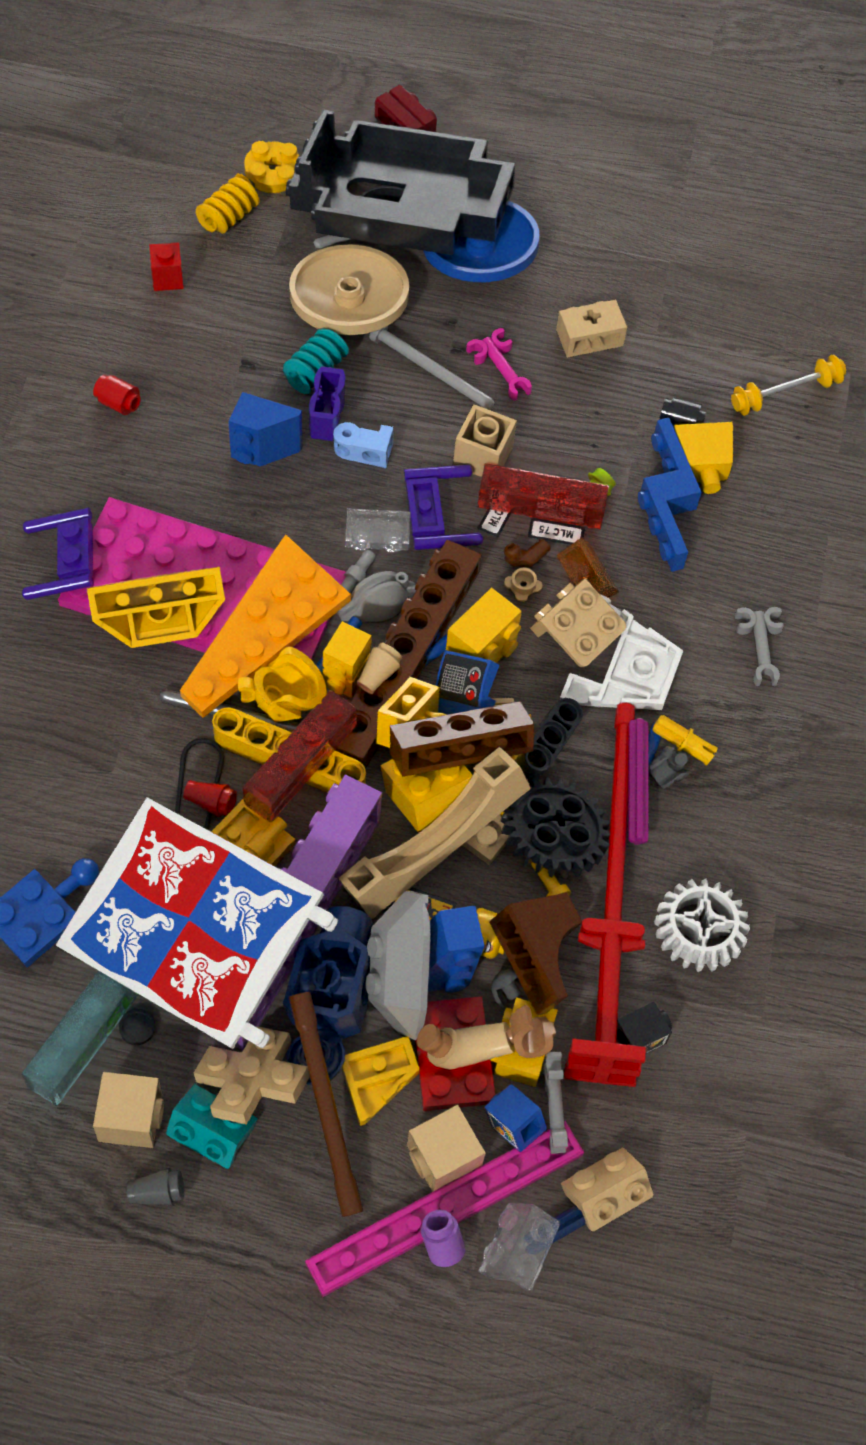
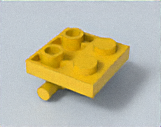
M244 798L211 831L273 866H276L296 844L295 838L284 830L287 824L282 818L276 817L272 821Z

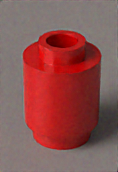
M114 375L100 376L93 388V395L98 399L99 403L123 415L136 411L141 402L139 388Z

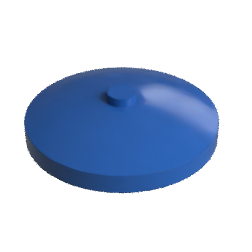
M509 201L495 242L460 236L454 255L429 251L423 252L430 264L447 276L469 282L499 281L522 272L534 261L539 249V228L529 212Z

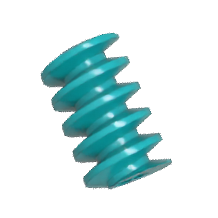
M318 329L314 336L310 337L306 344H303L299 351L295 352L291 359L284 363V375L295 390L303 394H309L311 392L310 387H314V378L318 369L321 366L334 368V365H338L342 361L341 357H346L349 354V348L337 333L330 329Z

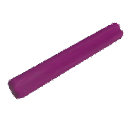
M642 718L629 722L628 840L634 843V845L645 844L649 840L648 722Z

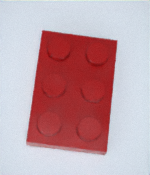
M482 996L427 1002L424 1026L433 1024L442 1030L444 1028L458 1029L486 1025ZM415 1040L417 1063L420 1069L419 1081L423 1111L451 1109L456 1105L461 1108L489 1104L490 1100L495 1096L491 1059L449 1070L432 1064L428 1059V1052L419 1048L417 1040Z

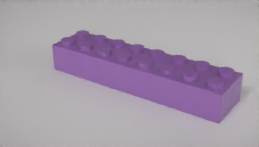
M346 774L339 785L334 783L326 797L327 805L323 812L317 811L314 814L309 825V830L311 831L305 840L300 839L297 842L291 855L293 861L288 869L284 867L281 869L321 891L324 896L318 907L324 910L329 909L342 887V883L338 878L355 865L379 825L381 818L382 792ZM310 920L308 921L250 1019V1024L255 1027L260 1026L292 971L300 940L313 936L319 925ZM240 1036L235 1047L243 1051L248 1040Z

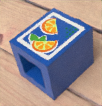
M512 1084L502 1092L497 1093L490 1100L489 1104L484 1107L491 1127L519 1152H522L547 1130L541 1108Z

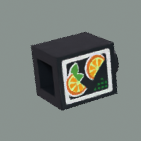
M652 1002L617 1019V1040L619 1044L646 1047L647 1054L667 1044L672 1034V1023L664 1010H659L655 1002Z

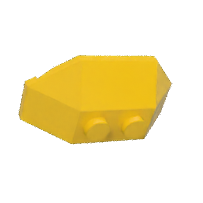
M220 567L176 572L87 588L92 622L130 648L196 638L225 601Z

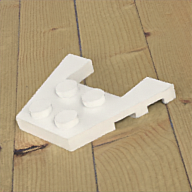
M601 595L626 623V629L620 634V640L603 683L601 684L570 673L560 699L572 698L581 706L617 708L619 703H630L635 706V709L662 710L683 650L652 628L646 629L633 620L634 616L625 609L620 611L611 604L609 598Z

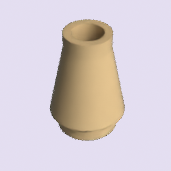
M380 643L378 647H373L363 672L356 682L357 685L364 691L373 694L385 680L400 668L399 662L402 659L400 653L385 643Z

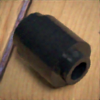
M673 397V400L665 398L660 419L669 418L673 428L675 425L700 424L704 423L706 411L701 410L702 404L677 397Z

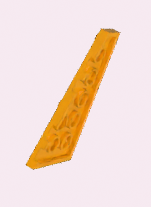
M285 534L180 689L181 697L204 718L238 691V678L249 677L253 679L255 672L262 667H268V664L275 660L283 649L294 647L351 601V594Z

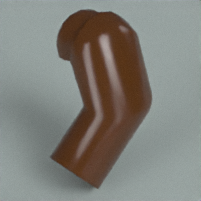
M539 539L528 550L521 549L518 544L510 543L504 548V559L511 566L532 567L551 550V547L544 539Z

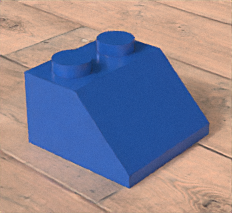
M242 392L228 421L231 458L243 464H253L261 467L300 452L302 449V410Z

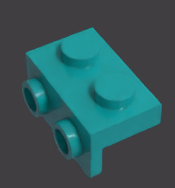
M194 1084L173 1109L166 1134L209 1160L229 1169L233 1164L237 1150L255 1128L258 1118L251 1115L247 1124L214 1118L210 1107L216 1095Z

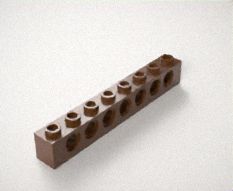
M448 539L441 550L436 549L429 563L430 569L427 574L422 573L419 576L413 598L408 597L405 600L400 613L402 615L398 623L393 622L390 625L386 634L387 641L385 644L393 647L396 651H407L409 653L400 654L402 656L399 662L400 668L391 675L394 679L385 680L373 694L364 691L356 685L357 692L353 699L348 698L341 709L340 716L342 718L337 726L333 724L326 734L325 743H327V748L358 760L366 770L380 744H377L378 710L409 677L419 678L428 658L426 659V652L442 638L478 576L482 554ZM442 577H450L452 579L446 580L442 579ZM435 601L437 604H429L427 602ZM413 626H422L423 628H422V629H414V628H412V627H413ZM371 701L380 703L377 706L367 705V703ZM360 727L363 728L364 731L356 733L351 731V729Z

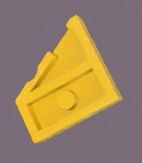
M408 1036L345 1055L342 1072L360 1126L365 1125L419 1074L420 1069Z

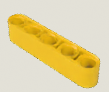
M222 708L213 716L215 742L225 750L327 793L334 783L340 784L345 774L355 777L364 784L366 783L365 767L354 758L234 708ZM225 726L235 727V729L231 731L222 730V728ZM258 738L266 740L262 744L252 742V740ZM286 751L295 752L296 755L292 757L283 756L282 753ZM316 764H324L325 766H327V768L323 770L314 769L312 766Z

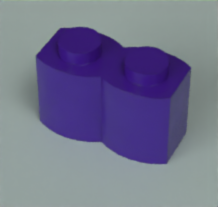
M321 366L315 375L314 394L309 402V433L313 439L334 441V429L340 424V413L345 405V373L343 369Z

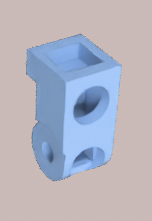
M344 422L336 426L333 433L334 451L340 458L383 468L387 467L393 447V427L381 425L380 431L359 428L350 422Z

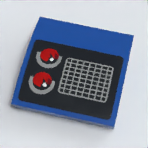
M445 650L435 685L440 687L438 713L449 715L495 706L496 700L488 697L500 665L492 660Z

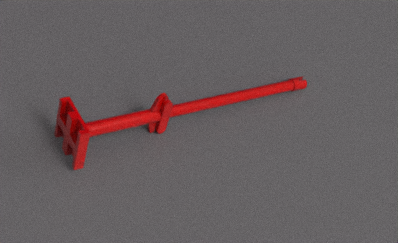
M619 703L616 709L614 726L616 736L604 919L585 918L582 921L578 934V942L600 950L595 1041L572 1039L564 1065V1079L635 1087L636 1077H639L641 1073V1064L645 1063L646 1047L616 1044L621 953L644 950L645 940H642L645 933L644 926L639 923L622 921L628 817L629 722L635 720V706L630 703Z

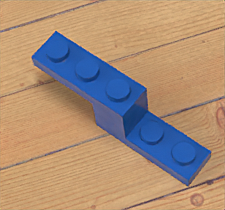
M669 418L657 420L655 432L651 436L652 446L656 452L659 451L662 458L664 473L643 479L641 491L638 492V502L641 509L647 512L650 532L658 538L661 558L663 561L668 562L671 572L684 568L688 555V550L673 515L696 510L701 490Z

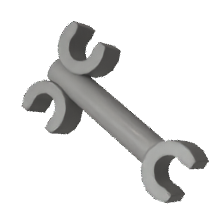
M741 607L735 613V619H744L748 622L738 624L736 630L738 634L746 635L754 628L758 667L753 677L755 686H760L762 675L770 676L772 686L777 685L780 677L777 667L771 664L767 632L770 634L781 633L784 627L783 623H774L770 620L780 617L782 611L778 607H771L765 613L763 611L753 612L749 608Z
M562 1052L547 1053L546 1063L542 1066V1073L545 1077L544 1092H547L551 1154L566 1153V1147H568L561 1080H563V1070H561Z

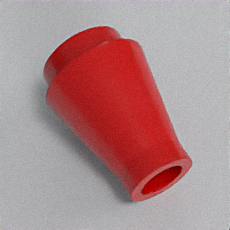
M189 780L185 786L183 798L213 815L221 817L222 815L227 816L234 809L237 791L231 789L228 784L203 783Z

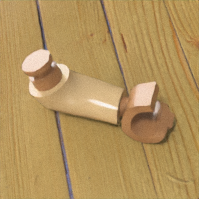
M524 1005L511 1015V1027L506 1022L458 1029L444 1028L441 1030L433 1024H428L418 1033L417 1045L422 1050L428 1052L427 1056L432 1064L450 1070L511 1054L515 1050L518 1055L525 1058L541 1057L552 1050L556 1031L554 1022H550L546 1016L532 1019L531 1009Z

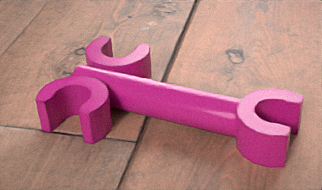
M503 328L496 329L492 333L491 338L486 337L483 340L473 339L469 341L466 352H480L474 356L475 365L484 363L488 354L509 384L508 396L513 401L517 400L518 388L523 389L527 395L531 394V382L527 378L518 377L502 355L512 349L511 339L505 342L499 341L504 338L505 330Z

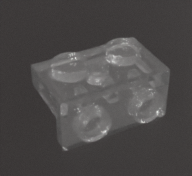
M347 508L345 547L357 550L385 549L390 552L409 551L410 512Z
M508 1203L498 1219V1228L483 1253V1262L478 1272L489 1279L510 1280L524 1290H532L560 1226V1222L534 1204Z

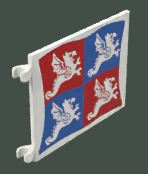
M146 798L56 946L232 1049L240 1036L258 1047L264 1048L270 1036L250 1024V1019L308 921L310 920L325 930L332 932L338 920L330 912L318 907L324 896L321 891L157 802Z

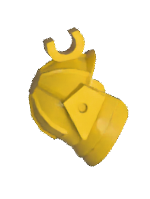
M293 647L283 649L279 656L268 664V667H262L257 670L253 679L249 677L238 678L241 702L249 703L256 700L257 707L261 708L275 723L301 718V711L321 706L327 695L326 683L319 668L307 655Z

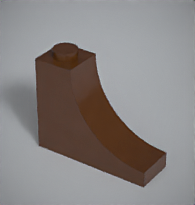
M568 893L509 904L489 923L537 1016L548 1013L568 997L559 971V947L561 941L582 924V920Z

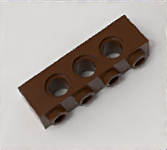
M520 701L390 725V754L402 777L481 762L498 747L502 748L509 756L533 752L534 723Z

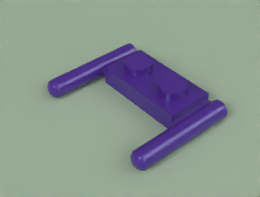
M470 465L404 469L414 550L442 548L447 539L461 546H477L483 543L481 533L445 535L437 479L470 477L473 473Z
M89 507L24 522L23 530L27 534L57 528V575L59 577V580L23 588L22 596L24 599L31 600L93 586V528L91 523L92 512Z

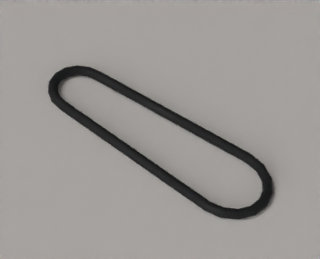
M199 738L189 742L184 747L180 759L175 813L180 815L185 760L187 752L192 746L199 743H207L217 749L219 763L214 783L219 784L224 764V752L221 746L214 740ZM207 812L204 829L209 830L212 817L210 812Z

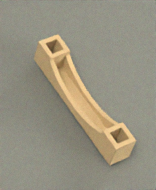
M498 747L473 768L475 773L463 791L428 827L389 852L370 859L366 856L363 857L338 878L354 902L371 919L531 789L521 767L502 748Z

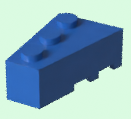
M475 906L442 910L430 920L428 992L445 989L446 992L453 993L461 991L470 985L485 947Z

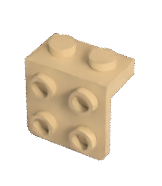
M584 579L576 586H573L571 582L556 595L560 600L553 607L547 603L534 615L538 621L530 627L538 638L548 632L579 667H586L625 631L626 623L593 586Z

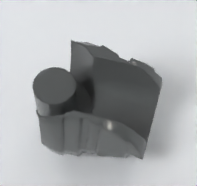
M670 746L665 747L660 755L655 757L651 765L648 766L649 772L662 789L669 787L674 782L682 781L690 774V771L684 769V765L688 761L687 755L674 751V748Z
M514 969L501 970L492 981L491 991L493 998L502 1007L507 1003L502 990L508 1000H512L520 994V990L515 982H518L520 985L521 983Z

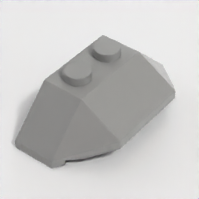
M405 891L371 927V937L367 944L370 969L366 977V990L368 1000L398 1034L417 1040L418 1033L424 1026L427 1013L430 957V918L427 911L429 901L426 894Z

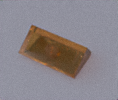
M581 537L556 555L574 586L586 579L600 595H604L607 598L619 592L594 549L584 538Z

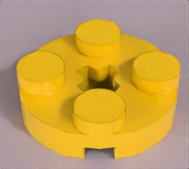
M254 142L251 150L245 157V176L255 183V188L266 193L286 191L287 181L292 179L294 175L295 163L299 156L297 147L292 143ZM269 165H277L275 170H271Z

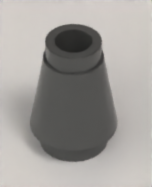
M167 1168L127 1182V1198L130 1204L174 1206L176 1201L184 1199V1182L180 1170L172 1171L171 1168Z

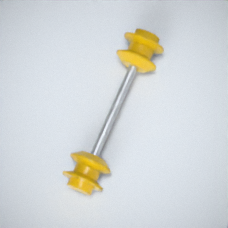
M830 355L827 362L824 359L816 361L814 374L760 391L753 382L747 383L746 390L737 386L734 388L731 402L737 412L746 416L749 414L750 408L756 412L761 410L764 396L815 379L825 388H829L832 385V380L836 384H841L846 375V366L842 359H839L836 355Z

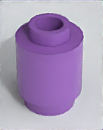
M435 1210L427 1214L423 1219L421 1235L430 1261L439 1267H449L458 1263L463 1258L466 1249L456 1218L445 1210Z

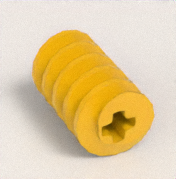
M237 173L235 177L229 179L227 184L222 185L211 197L205 199L203 204L197 206L195 209L196 216L202 227L207 231L215 232L216 230L223 234L227 232L228 226L233 227L236 224V220H241L244 217V213H250L252 207H257L260 200L249 179Z

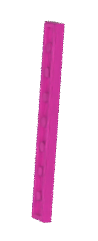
M564 1121L568 1139L566 1153L551 1154L549 1129L522 1152L514 1148L305 1260V1264L322 1297L424 1243L421 1227L423 1219L430 1212L445 1210L460 1223L582 1157L584 1151L567 1122Z

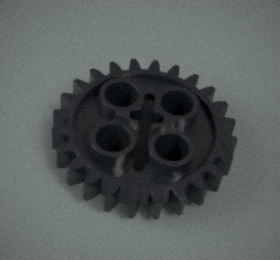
M549 777L545 778L542 785L537 779L533 780L530 785L531 789L505 809L500 822L504 823L501 834L509 835L505 843L506 846H516L513 853L514 857L520 855L526 857L523 863L524 866L533 862L536 864V873H539L544 867L548 869V874L551 878L556 871H560L563 879L567 878L570 871L576 877L580 876L583 869L590 872L594 864L598 865L610 845L608 843L610 832L607 831L610 821L602 819L606 810L595 809L598 799H586L588 793L586 789L580 793L576 792V783L574 782L567 788L564 787V782L561 778L556 785L552 784Z

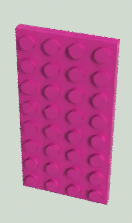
M109 497L93 528V586L91 587L176 572L220 567L225 601L198 637L172 641L173 643L205 653L275 549ZM317 563L340 585L346 578L344 576L345 571ZM90 587L61 593L58 598L59 606L91 616L87 588ZM331 617L293 648L303 652L313 661Z

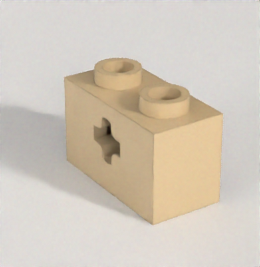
M616 300L599 301L591 305L570 307L559 311L556 331L566 356L572 357L623 346L627 325Z

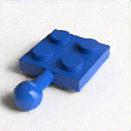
M89 858L77 860L72 866L71 875L55 889L34 869L0 897V939L26 967H29L58 942L76 913L64 899L80 885L89 886L95 882L99 876L97 863Z

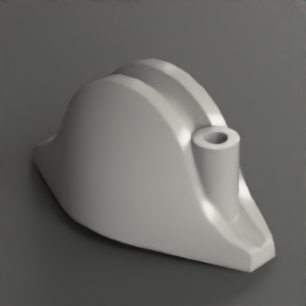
M384 571L371 574L356 585L351 593V601L337 613L341 621H349L352 616L359 618L362 622L388 620L401 611L408 597L413 598L416 592V584L413 581H409L408 575L404 572L396 574L392 571Z

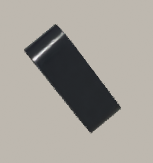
M572 698L560 699L545 715L534 731L533 752L519 754L515 759L529 785H531L533 780H539L551 767L582 720L583 709L576 700Z

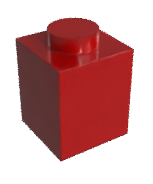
M179 242L149 244L154 291L184 289Z

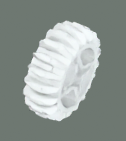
M706 878L701 881L700 886H697L693 879L687 882L686 888L679 883L675 886L674 893L667 892L664 896L665 902L659 903L657 911L660 915H657L654 920V924L660 927L656 931V938L665 939L661 945L662 951L673 950L670 956L671 961H675L679 957L684 959L682 963L683 968H687L690 962L695 963L697 972L702 971L704 964H707L711 972L716 970L718 963L725 967L729 965L730 957L733 959L738 958L741 953L740 948L745 947L747 943V938L744 935L748 934L750 927L744 922L748 918V912L739 911L742 906V899L731 900L733 895L732 889L725 893L720 891V882L716 883L713 888L708 887ZM697 904V908L693 912L685 911L684 914H676L685 906ZM712 908H713L714 910H716L720 915L716 914V913L712 910ZM700 916L701 922L703 923V928L701 927V923L698 921ZM683 935L688 936L693 943L688 941ZM720 936H728L724 942L706 947L709 939H719Z

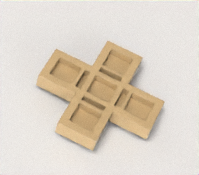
M257 1026V1028L270 1036L264 1048H260L248 1041L242 1053L212 1046L208 1047L194 1071L196 1083L221 1088L210 1107L214 1118L247 1124L261 1097L294 1104L297 1102L310 1075L307 1066L282 1061L292 1043L289 1033Z

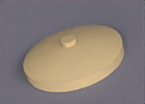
M336 245L315 251L297 264L289 282L290 301L295 312L305 322L317 329H330L341 335L366 334L390 325L401 316L409 300V279L401 264L380 250L361 245Z

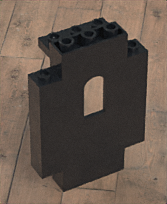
M322 110L318 121L313 123L310 139L306 138L302 156L297 157L294 175L292 179H288L286 184V196L290 197V208L292 210L311 212V218L315 220L316 233L454 255L460 236L495 242L514 189L515 163L487 159L488 140L359 120L353 121L350 130L345 131L344 137L336 136L334 111ZM357 182H366L404 188V192L400 202L356 196L349 193L347 188Z

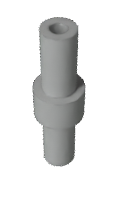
M365 550L357 563L351 565L344 574L346 578L341 586L349 593L352 592L361 580L366 578L365 572L376 558L372 551Z

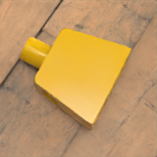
M733 423L675 425L676 435L696 481L701 482L703 492L706 494L718 492L721 489L720 481L728 479L733 463Z

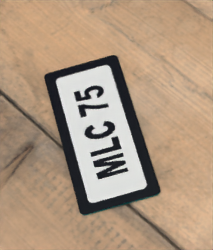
M499 488L477 529L499 537L520 496Z
M531 518L528 537L581 547L585 527Z

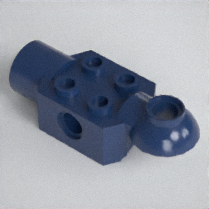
M335 906L326 910L338 920L332 932L321 927L320 934L300 940L283 1001L288 1017L296 1027L289 996L310 991L330 1081L340 1073L345 1062V1048L342 1044V1039L361 1032L369 1001L366 990V977L370 969L367 944L371 935L373 920L364 912L345 906ZM299 1036L291 1043L287 1052L286 1062L307 1066ZM310 1077L306 1083L307 1085H312Z

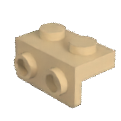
M623 1147L609 1153L605 1158L586 1169L576 1172L572 1177L561 1182L565 1195L582 1211L586 1225L591 1231L601 1228L653 1197V1191L645 1167Z

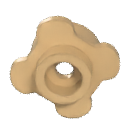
M525 567L515 570L512 576L506 577L504 581V586L507 589H511L515 594L516 600L520 602L527 601L528 596L534 592L539 593L542 590V582L537 580L536 574L531 569Z

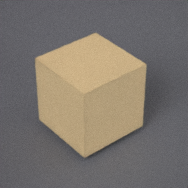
M474 404L456 437L453 466L468 464L473 469L472 474L496 482L513 449L517 420Z
M103 1072L93 1123L98 1142L154 1148L156 1130L161 1127L164 1111V1099H162L159 1078Z
M458 1105L409 1130L407 1147L410 1151V1158L422 1179L425 1178L432 1192L483 1165L486 1153Z

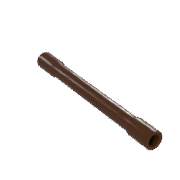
M308 991L289 996L295 1025L300 1034L333 1170L334 1187L341 1216L363 1212L362 1202L345 1145L317 1029L318 1021L311 993Z

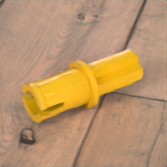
M661 715L653 726V732L677 746V751L681 752L683 750L706 766L713 759V753L717 752L718 747L693 733L694 729L690 728L687 730L665 715Z

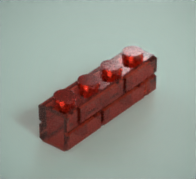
M485 463L477 507L517 515L524 514L528 517L578 526L586 525L589 528L601 530L609 485Z
M330 690L321 700V704H317L279 746L278 752H274L242 787L244 804L266 821L272 822L357 726V709Z

